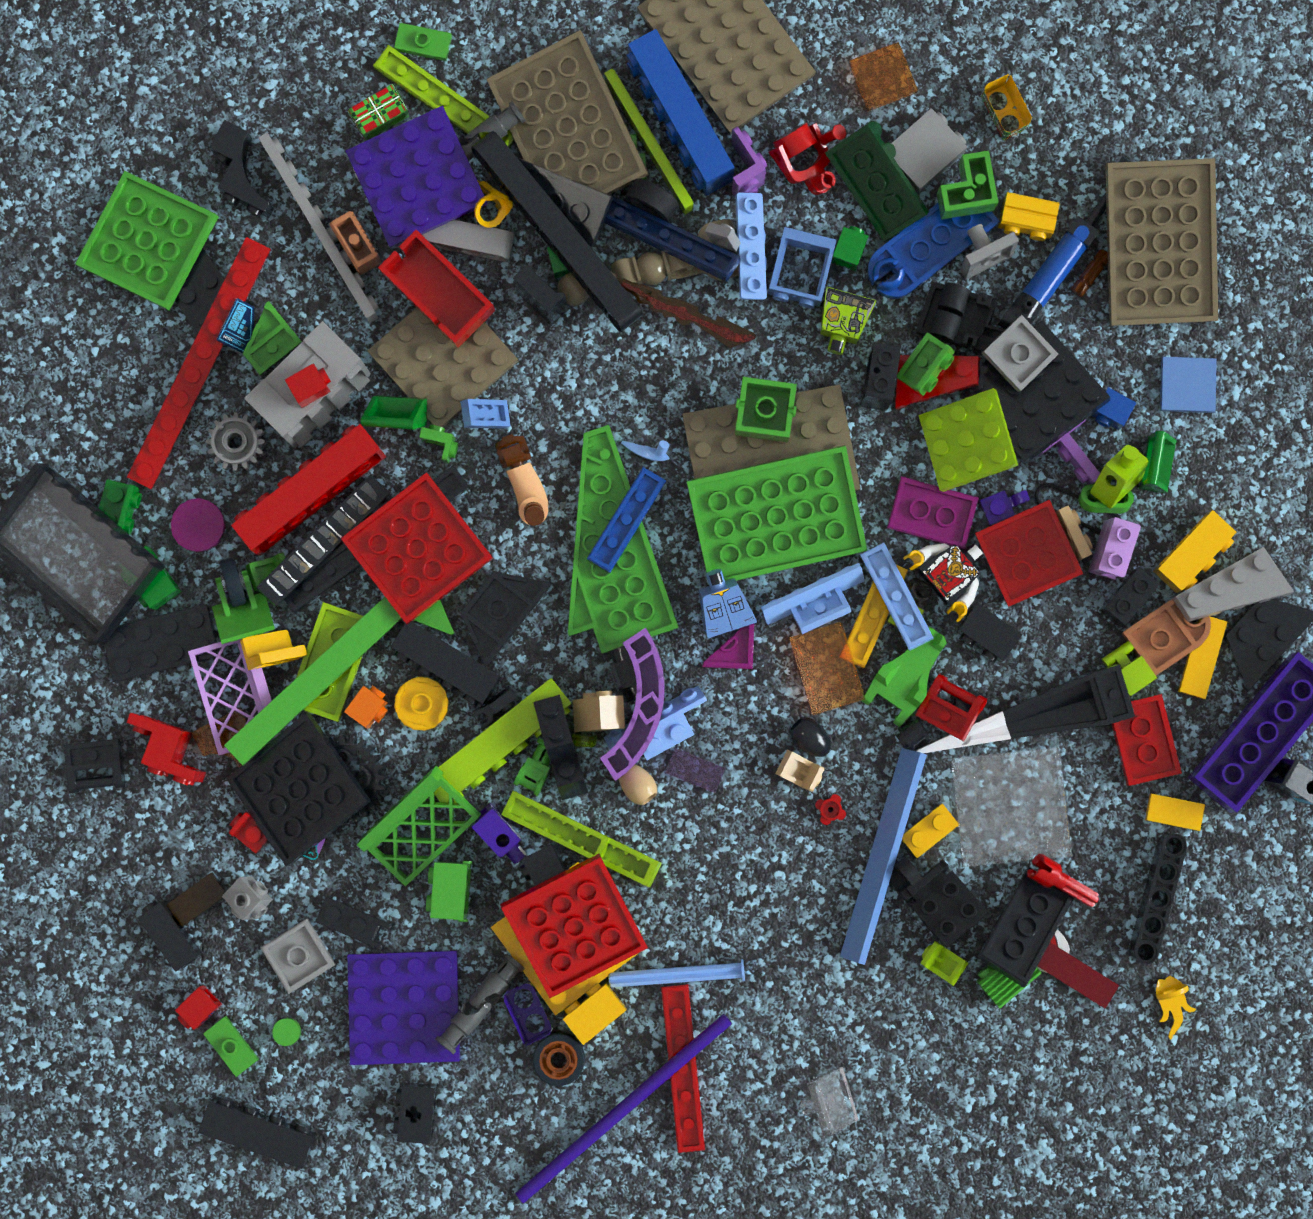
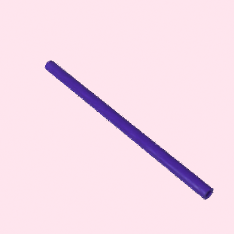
M723 1013L515 1192L518 1199L522 1203L529 1200L730 1027L732 1022Z

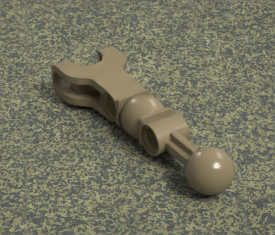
M730 219L711 222L718 225L721 223L727 224L736 231L735 224ZM707 223L700 229L698 237L711 242L705 232L709 224ZM661 251V254L646 252L637 261L635 256L617 260L611 264L612 271H610L621 285L633 291L638 288L622 281L623 278L636 284L643 283L650 286L663 282L666 276L668 281L703 273L712 279L722 281ZM738 266L730 278L739 276ZM571 273L564 275L558 283L557 293H564L566 295L569 306H579L585 303L589 297Z

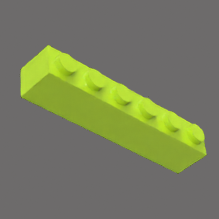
M550 678L438 768L443 772L442 777L464 797L462 792L469 786L475 789L486 779L483 775L492 769L496 772L507 763L504 758L512 752L517 755L528 746L526 741L533 735L536 738L542 736L533 702L560 695L566 716L571 712L569 707L572 703L554 680ZM440 786L434 792V795L440 802H449V794Z

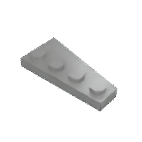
M1262 547L1178 594L1173 600L1187 622L1220 614L1223 611L1243 608L1253 603L1266 602L1272 598L1289 596L1294 591L1266 549Z

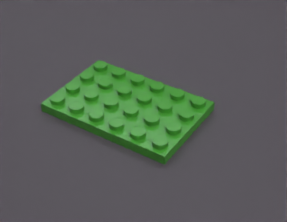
M845 445L686 480L706 573L715 569H721L725 581L734 578L737 581L867 551Z

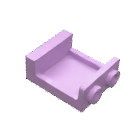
M1116 517L1105 520L1088 572L1115 580L1116 576L1125 577L1141 526Z

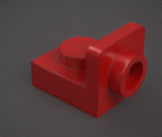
M245 812L243 815L239 813L231 821L229 826L232 829L228 834L236 837L255 854H258L268 840L250 813Z

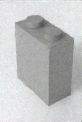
M932 108L891 143L896 149L894 159L918 195L964 155L967 149L964 137L957 131L953 132L948 126L945 116L940 112L936 113Z

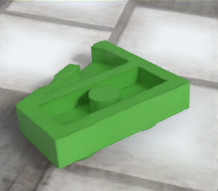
M268 301L264 306V310L252 332L253 334L246 345L243 355L261 376L295 349L302 341Z

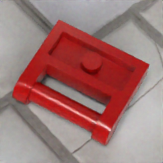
M938 674L915 716L964 742L978 715L984 709L987 698L981 695L975 696L947 681L948 678L944 675ZM943 690L971 705L970 710L967 713L939 698V693Z

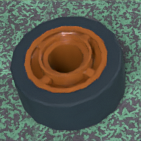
M556 1032L549 1034L540 1040L534 1050V1070L539 1078L549 1085L564 1086L571 1084L579 1077L584 1068L585 1053L583 1046L577 1038L568 1033ZM554 1053H563L567 1059L566 1064L563 1066L554 1065L551 1059Z

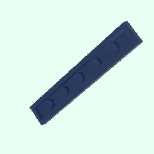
M613 196L604 221L605 224L726 282L741 262L740 256Z

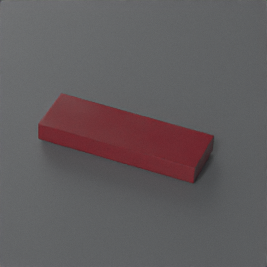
M1051 942L1038 964L1039 968L1103 1008L1107 1007L1119 987L1115 982Z

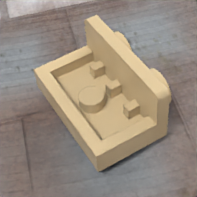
M1069 505L1056 511L1077 560L1080 561L1092 555L1090 550L1093 548L1087 534H1082L1078 526L1081 524L1077 512L1074 509L1071 510Z

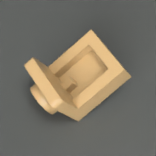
M787 750L775 774L801 788L813 792L815 787L821 782L824 767Z

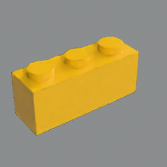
M1212 510L1205 514L1153 572L1175 593L1181 592L1183 589L1186 591L1197 583L1198 580L1195 577L1201 570L1206 572L1216 562L1213 557L1219 551L1224 553L1234 543V540L1231 538L1237 532Z

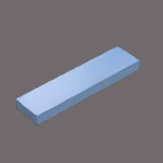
M885 543L860 554L909 651L934 639Z

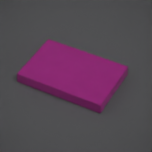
M901 476L886 529L940 544L945 543L950 547L956 545L959 549L965 550L979 498L953 490L942 492L938 486Z

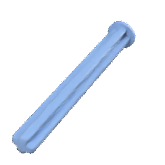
M741 959V963L621 971L610 973L608 976L610 987L742 978V981H745L743 959Z

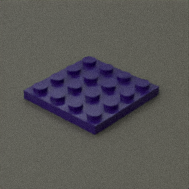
M443 105L346 150L347 156L391 249L401 245L415 230H418L423 235L474 211L476 203L480 198L484 197ZM487 200L484 202V204H483L481 207H483V206H485V205L488 204Z
M457 950L347 955L350 1065L460 1061V1043L455 1048L456 1052L453 1055L435 1040L437 1036H441L451 1024L450 1020L459 1010Z

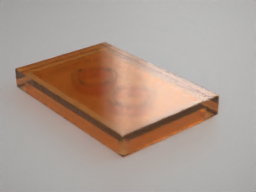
M842 622L789 638L812 715L865 700Z

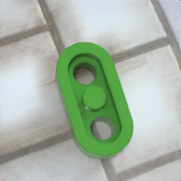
M1094 484L1086 485L1078 498L1080 506L1092 513L1122 514L1130 509L1134 501V495L1130 491L1119 501L1120 503L1109 509L1090 493Z

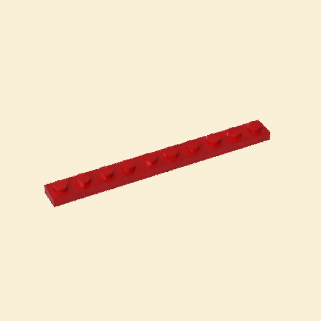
M248 237L245 238L127 478L149 489H153L224 346L223 343L217 341L220 330L235 300L238 298L246 302L271 251L270 248Z

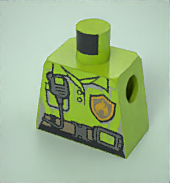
M830 287L826 288L820 334L830 337L828 352L843 355L846 342L857 344L876 300Z

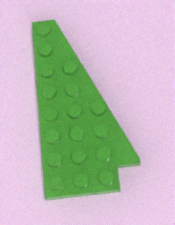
M609 425L586 432L583 435L568 623L569 637L594 629L602 654L624 646L623 642L644 628H647L651 637L679 628L643 522H641L611 573L587 560V557L630 489V484Z

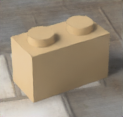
M597 691L596 693H583V699L573 700L574 732L624 729L623 695L613 696L612 691Z

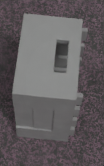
M322 321L244 399L295 449L298 446L303 448L313 438L311 433L317 427L322 429L332 419L330 414L336 408L341 410L351 400L349 396L356 389L360 392L370 382L368 377L371 373L361 358ZM314 363L318 370L324 368L331 380V383L327 384L331 392L302 408L297 403L285 379Z

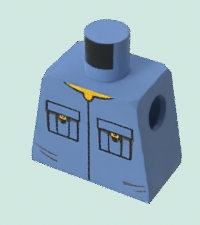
M715 569L706 573L709 586L699 590L703 628L708 638L757 623L735 578L725 581L721 569Z

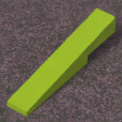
M512 791L501 814L587 858L600 854L606 867L647 887H651L662 864L515 791Z

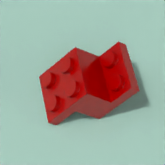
M130 712L126 723L134 725L133 731L147 736L150 735L141 764L148 766V772L160 776L172 774L174 775L172 780L185 785H194L195 782L204 781L207 772L182 764L192 732L142 714Z

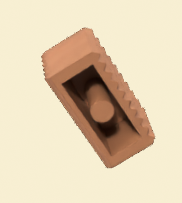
M349 211L330 222L329 225L359 275L381 264L379 254L354 212Z

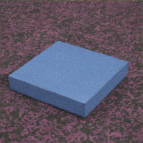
M1162 357L1160 411L1216 412L1217 359Z

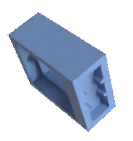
M784 227L768 294L773 295L772 298L777 301L788 302V299L798 301V305L805 308L820 307L836 239ZM787 245L826 254L816 295L777 286Z

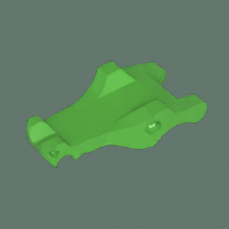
M932 627L928 628L934 639L911 651L907 649L896 659L881 666L862 698V702L869 705L877 694L901 710L893 721L898 727L909 718L927 696L929 672L939 653L947 644L945 637Z

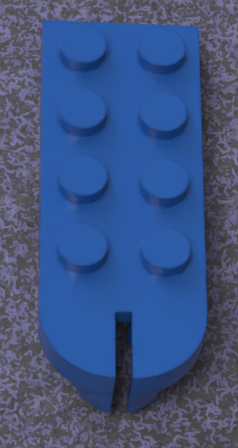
M937 203L928 210L929 213L902 230L872 255L867 267L868 279L873 286L889 272H892L894 275L887 281H882L878 284L876 291L886 298H903L973 245L971 238L967 234L969 229L982 224L987 234L1000 221L992 211L941 220Z

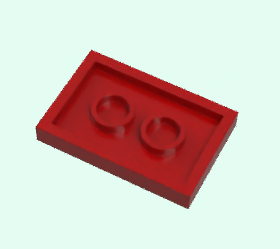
M1162 694L1131 701L1135 717L1111 724L1127 786L1182 774Z

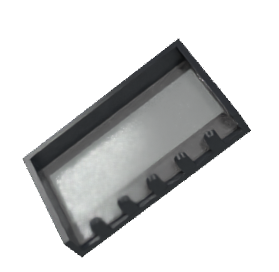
M35 463L0 510V558L6 562L5 567L23 577L26 586L40 592L44 596L43 600L49 606L58 608L64 614L63 618L68 623L77 625L84 631L82 633L83 636L93 643L108 642L110 640V636L157 574L165 567L49 464Z

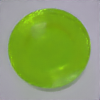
M571 734L574 746L576 747L597 746V735Z

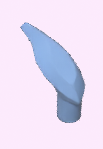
M624 440L621 442L623 446L642 458L651 461L670 459L666 454L669 448L667 441H660L657 448L638 445Z

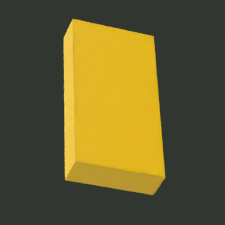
M1151 793L1149 795L1145 820L1200 831L1205 804Z

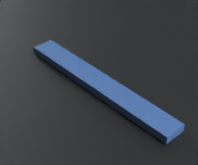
M901 748L840 954L842 958L863 965L866 963L927 755L924 753Z

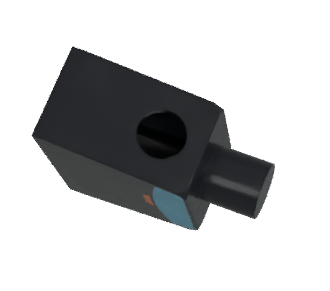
M1282 758L1263 782L1298 802L1313 805V771L1296 760Z

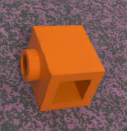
M373 685L370 689L363 686L344 713L369 729L374 721L379 723L388 711L385 708L388 702L383 699L386 694Z

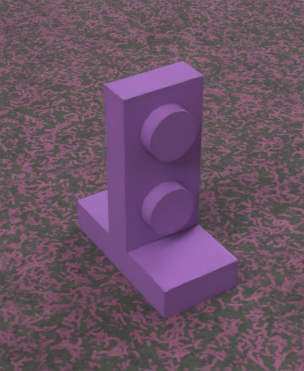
M1084 420L1038 454V456L1040 457L1054 445H1057L1059 447L1057 450L1058 454L1065 462L1070 461L1076 469L1074 474L1083 484L1086 482L1089 485L1096 482L1100 472L1070 436L1071 432L1086 421Z

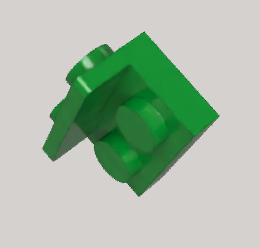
M107 479L99 509L130 535L134 527L133 512L135 508L138 509L141 502L140 488L132 484L128 485Z

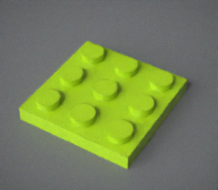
M989 389L919 415L940 491L944 492L1018 466L996 389Z

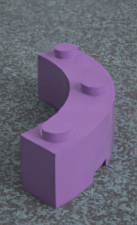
M647 628L642 629L623 642L634 667L637 694L633 715L626 731L616 745L600 758L615 781L627 773L644 754L656 733L663 711L665 696L663 667L656 645Z

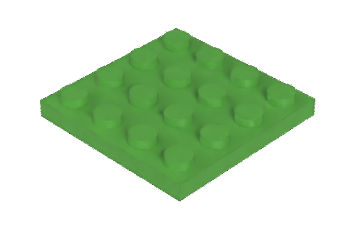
M124 171L75 265L170 311L219 217L203 207Z

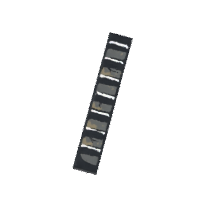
M370 474L256 589L277 607L342 542L341 538L364 521L389 496L390 492Z

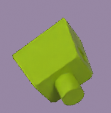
M1126 445L1106 463L1090 493L1109 509H1112L1142 480L1149 462L1148 459L1137 448ZM1112 479L1117 480L1116 486L1110 484Z

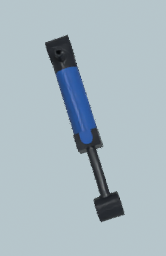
M1124 156L1119 160V162H1131ZM1106 193L1085 220L1079 216L1075 219L997 324L998 326L1006 329L1020 315L1032 324L1100 232L1094 228V225L1107 209Z

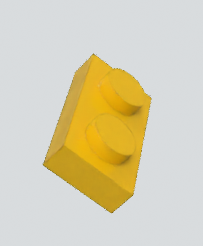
M941 803L903 834L902 841L915 858H918L958 827L959 823L944 804Z

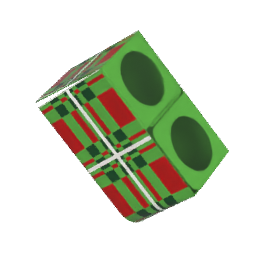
M393 84L354 105L347 111L365 141L409 117L408 110Z

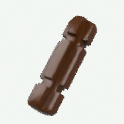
M1100 249L1094 260L1089 263L1080 275V280H1077L1071 287V291L1074 294L1082 297L1089 289L1088 286L1092 285L1104 269L1103 266L1107 265L1108 252L1106 250Z

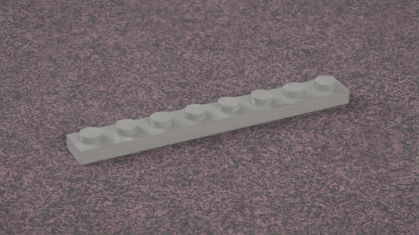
M268 132L258 137L369 323L379 318L375 312L379 309L372 295L365 296L361 288L366 285L358 272L352 274L348 266L352 264L345 250L338 251L334 243L339 240L331 227L325 229L321 221L325 219L318 205L311 206L308 198L312 195L304 182L298 184L294 176L298 172L291 160L285 162L281 156V153L285 152L279 140L277 137L272 140Z

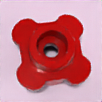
M833 794L829 799H819L816 801L815 807L821 814L820 822L822 824L829 825L833 820H843L846 817V812L840 804L841 797L839 795ZM832 807L833 812H829L828 808Z

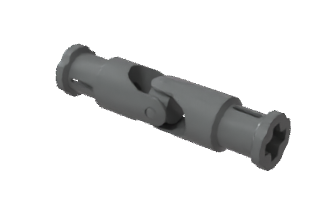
M513 101L509 103V107L498 115L493 114L471 130L465 138L459 139L468 161L474 157L471 146L481 140L478 133L494 131L500 138H503L508 134L507 131L519 122L524 123L526 121Z
M505 954L504 961L494 972L491 971L474 994L469 997L450 1020L451 1024L441 1036H437L435 1040L454 1055L456 1052L455 1048L465 1036H470L489 1013L493 1005L509 989V983L525 968L513 957ZM475 1007L478 1011L471 1014L472 1008Z

